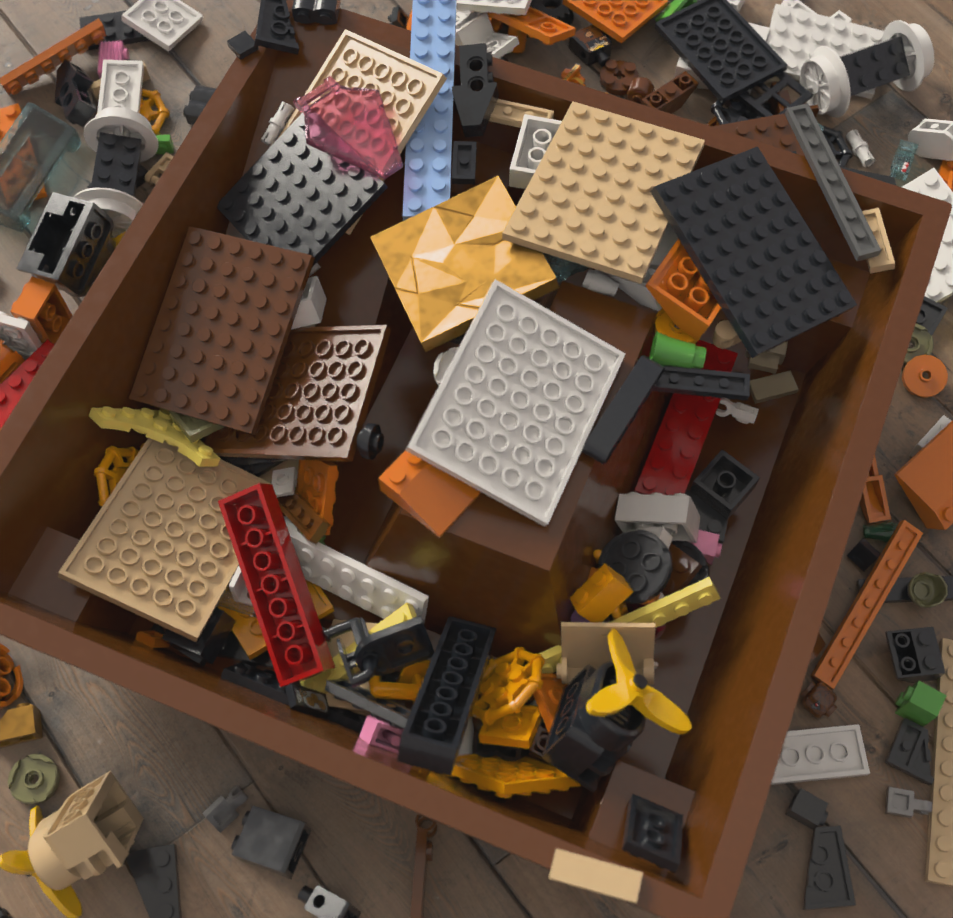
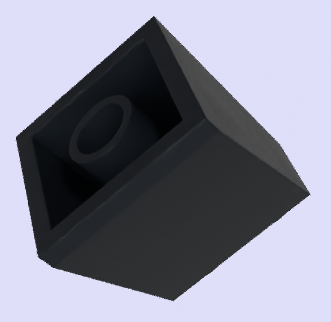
M252 806L251 811H247L243 817L242 825L244 827L241 834L236 835L231 846V850H233L232 855L240 860L292 880L310 836L311 829L305 822Z

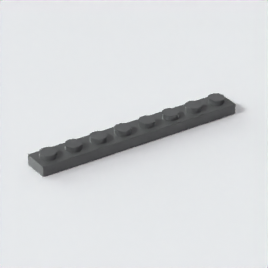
M806 103L787 108L785 116L856 261L879 256L881 248L809 104Z

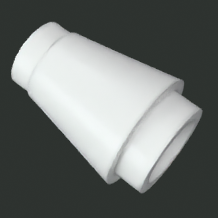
M590 268L582 284V287L613 297L619 286V283L604 273Z

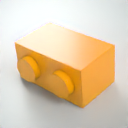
M604 563L569 599L577 613L590 622L602 623L633 591L622 575Z

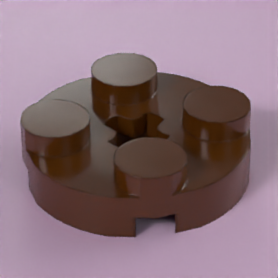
M608 60L600 72L601 86L603 85L607 88L606 91L612 95H626L632 80L639 77L636 65L633 62Z

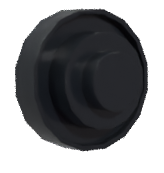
M368 423L357 436V447L363 459L374 460L383 449L384 435L381 433V428L378 424Z

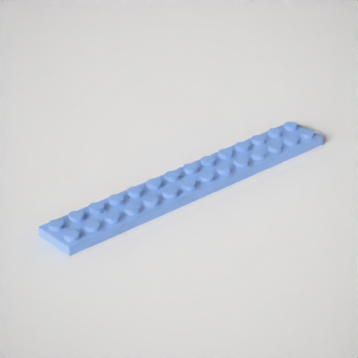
M413 0L410 59L444 74L447 79L406 144L403 221L451 198L454 103L452 86H454L457 0Z

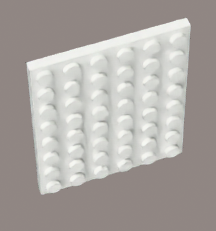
M495 279L406 451L545 527L552 517L625 353Z

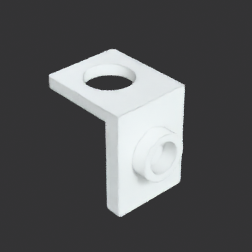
M295 467L273 471L272 485L277 497L294 494L298 475Z
M238 566L230 580L229 589L234 601L253 606L251 600L247 597L248 590L240 566Z

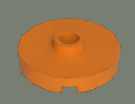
M932 355L914 357L906 364L902 373L904 387L910 394L920 398L933 397L941 392L948 379L946 366L940 359ZM922 373H928L929 379L923 378Z

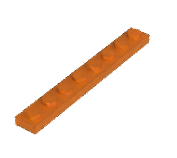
M906 520L899 522L811 674V677L824 683L829 689L836 687L923 535V532Z

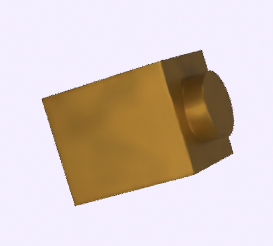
M31 703L18 704L16 708L7 710L0 719V748L43 738L40 709Z

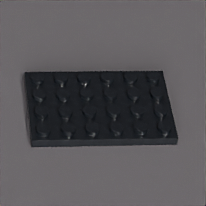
M700 0L655 23V29L722 104L787 70L788 65L727 0Z

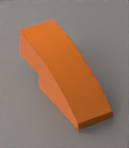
M875 455L859 503L867 523L891 519L883 476L878 473Z

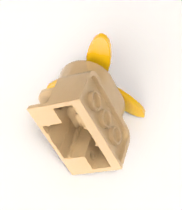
M109 771L75 791L64 801L58 811L44 819L39 806L32 808L30 812L28 851L11 850L1 854L0 868L7 872L26 875L27 877L32 875L36 878L44 894L67 918H78L82 915L81 903L71 884L82 878L86 880L91 876H99L113 863L117 868L121 867L125 858L129 855V849L135 842L134 839L144 818L113 773Z

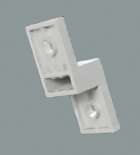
M456 10L455 45L486 43L487 51L492 52V57L499 59L503 55L512 52L513 48L519 44L516 36L494 32L487 12Z

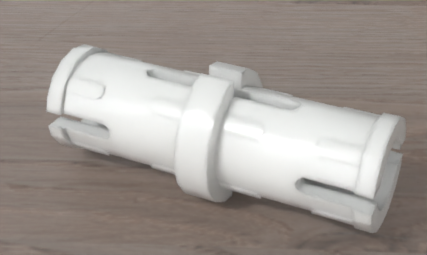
M282 101L274 117L270 118V124L260 139L266 145L271 146L284 129L287 120L294 111L290 104Z
M858 130L849 131L846 139L853 148L852 152L859 157L863 167L871 166L875 162V158L870 153L867 142L862 140Z

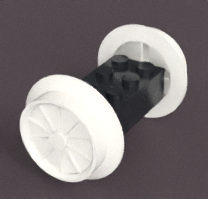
M896 20L889 23L885 28L882 42L838 56L830 47H818L813 52L811 59L806 60L802 64L800 70V84L814 94L806 103L809 106L818 105L819 115L827 113L832 117H840L847 111L850 97L890 82H894L897 87L904 91L915 90L920 86L923 78L927 77L933 69V45L923 27L915 23L908 24L905 21Z
M122 107L103 109L86 124L84 139L88 146L96 152L91 188L82 190L74 196V198L94 202L112 218L114 223L112 235L114 238L127 231L143 206L135 198L140 162L153 157L158 150V139L152 131L150 122L140 113Z

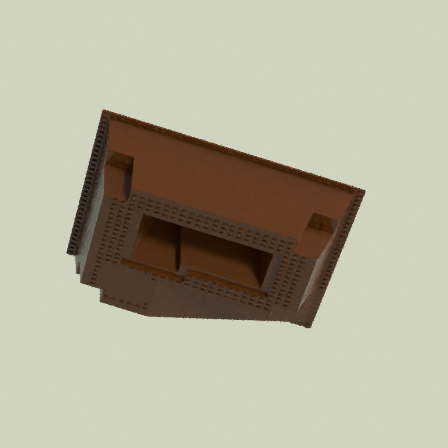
M286 0L291 26L295 31L294 37L299 45L298 55L258 46L259 50L240 60L236 57L0 430V635L551 870L555 849L557 848L643 872L637 903L623 902L661 918H729L952 210V204L841 168L861 210L879 208L894 257L895 269L870 273L866 259L856 261L805 156L492 57L493 66H489V72H493L494 82H497L498 99L554 111L553 119L559 121L564 119L572 102H577L705 140L704 147L693 171L758 146L857 304L853 309L788 341L786 356L781 365L778 364L776 374L791 370L799 389L797 393L756 404L750 391L747 401L729 399L733 403L740 402L759 409L754 424L750 422L748 424L741 423L732 414L721 417L715 413L686 490L691 489L693 481L722 449L759 476L760 479L755 489L728 519L719 558H714L712 565L708 564L709 577L721 599L665 623V631L654 643V662H657L659 666L654 669V685L648 686L661 692L686 714L691 722V730L686 734H676L646 718L645 727L641 735L633 741L630 750L614 763L612 771L600 778L597 790L594 793L580 785L569 787L568 791L551 789L550 793L534 791L529 796L512 794L511 798H501L496 796V792L492 790L478 789L477 784L463 783L459 777L445 776L434 771L397 762L398 754L369 745L360 738V732L328 719L290 709L289 705L221 678L224 668L241 663V661L217 656L213 664L206 662L203 667L172 646L151 648L135 639L137 632L149 631L154 622L58 578V572L103 507L98 504L100 499L94 469L100 465L105 456V450L110 446H115L117 448L135 447L139 451L140 446L148 439L146 434L136 432L132 428L130 432L101 428L89 417L91 408L108 406L116 409H122L123 407L131 409H161L129 399L189 226L245 239L217 208L219 201L270 148V146L260 140L270 124V118L274 117L282 101L290 104L295 111L345 29L410 59V30L341 8L336 24L323 25L317 22L302 24L294 21L292 13L294 0ZM257 25L250 35L254 40L256 36ZM455 45L454 86H461L459 46ZM454 101L452 164L454 141L476 142L477 148L475 185L452 184L451 166V198L499 176L512 201L517 206L526 189L509 186V173L521 128L489 121L483 136L465 137ZM405 145L383 181L388 188L363 213L351 234L344 233L317 262L321 268L309 276V278L318 277L326 296L321 323L315 324V327L387 325L392 329L362 427L363 429L368 423L378 424L381 428V433L384 435V446L374 460L363 459L357 447L352 462L331 461L337 465L339 477L335 484L336 502L333 504L332 511L334 522L330 529V535H325L324 542L326 546L429 596L424 625L434 652L447 619L451 616L496 628L489 660L513 652L516 647H524L528 652L539 654L554 646H562L561 622H571V616L575 611V607L569 598L587 581L591 567L599 568L594 559L593 552L597 549L602 551L612 538L623 533L615 521L619 494H628L635 491L673 393L651 392L605 465L581 451L552 517L545 527L490 496L481 493L439 538L380 490L379 477L407 449L439 387L434 378V363L438 355L449 351L450 348L460 346L448 341L425 352L370 238L403 221ZM544 253L545 259L557 278L559 288L533 301L625 353L588 435L589 437L640 357L644 355L649 358L655 336V321L658 311L641 305L619 287L614 297L582 287L590 267ZM722 309L719 310L699 340L714 344L712 337L717 324L720 321L728 320ZM742 341L726 348L738 353L731 372L750 374V380L773 375L770 372L752 368L747 369L750 358L745 357L746 348ZM719 403L717 409L726 410L727 407ZM122 457L123 461L127 463L128 459H126V457ZM113 462L111 463L108 470H112L114 468ZM107 480L108 492L110 495L109 482ZM322 589L334 608V612L319 620L322 627L330 628L333 619L350 620L353 618H363L367 623L377 624L384 620ZM610 614V621H612V620H614V619H613L612 615ZM256 666V668L263 671L267 669L275 672L274 668ZM533 694L524 705H529L535 700ZM398 699L394 700L395 703L402 705L404 707L405 702L414 701ZM473 716L472 721L475 733L481 730L484 723ZM542 723L540 727L547 730L545 723ZM531 752L528 755H526L533 759L542 761L540 758H538ZM632 794L683 815L681 858L676 873L667 869H661L649 861L633 857L628 852L622 850L628 803Z

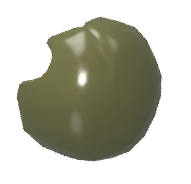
M929 572L916 574L907 585L910 599L914 604L924 608H932L943 603L948 595V586L943 577Z

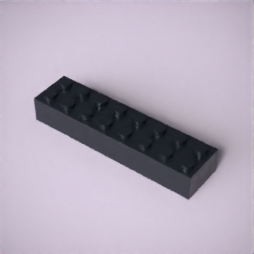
M451 616L448 617L401 735L397 762L440 774L452 775L491 655L496 628Z

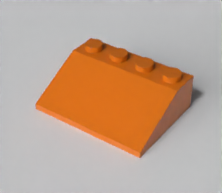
M678 238L646 284V288L674 324L698 340L710 326L721 307Z
M953 420L894 474L925 527L929 529L947 530L953 524Z
M406 450L379 477L380 490L439 538L482 493Z

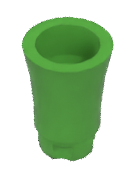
M656 332L649 358L665 366L702 369L706 357V348Z

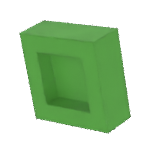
M156 135L158 139L156 154L163 155L166 152L173 154L174 145L171 136Z

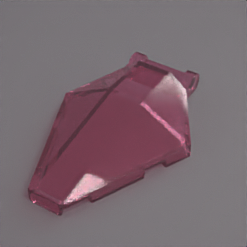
M329 76L324 79V83L303 97L298 96L293 100L295 107L304 114L307 145L383 179L388 178L403 167L398 145L389 119L386 116L379 90L341 86ZM327 91H330L329 93H327L326 95H324L323 97H321L320 99H318L317 101H315V102L312 103L311 105H308L309 103H311L312 101H314L315 99H317L318 97H320L321 95H323V94L326 93Z

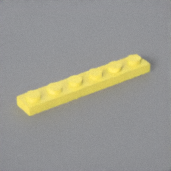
M405 603L369 630L368 633L372 634L417 617L413 605ZM356 642L345 648L347 654L355 651ZM340 653L332 658L336 668L301 681V686L326 694L328 692L325 691L328 680L343 678L347 680L348 675ZM358 666L353 668L355 673L360 670Z

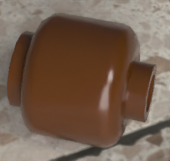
M638 77L632 80L627 91L628 100L644 105L641 100L654 92L653 83L646 77Z

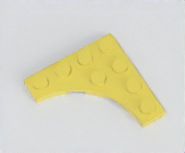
M104 406L103 408H91L89 417L101 428L130 432L132 428L136 432L146 434L147 438L162 444L166 442L169 445L179 447L178 452L188 457L199 467H217L221 459L213 452L211 447L205 445L200 439L191 443L171 419L167 410L131 409L128 407L116 409Z

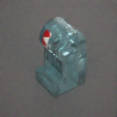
M904 140L900 141L890 168V177L903 181L906 180L918 144Z

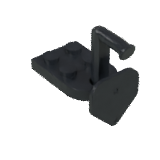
M421 615L372 634L368 633L363 618H353L326 630L322 629V633L328 642H331V639L350 631L353 632L356 642L354 652L347 654L341 638L336 639L352 688L365 684L373 676L389 674L432 658L434 654V649ZM358 666L362 672L355 674L353 668Z

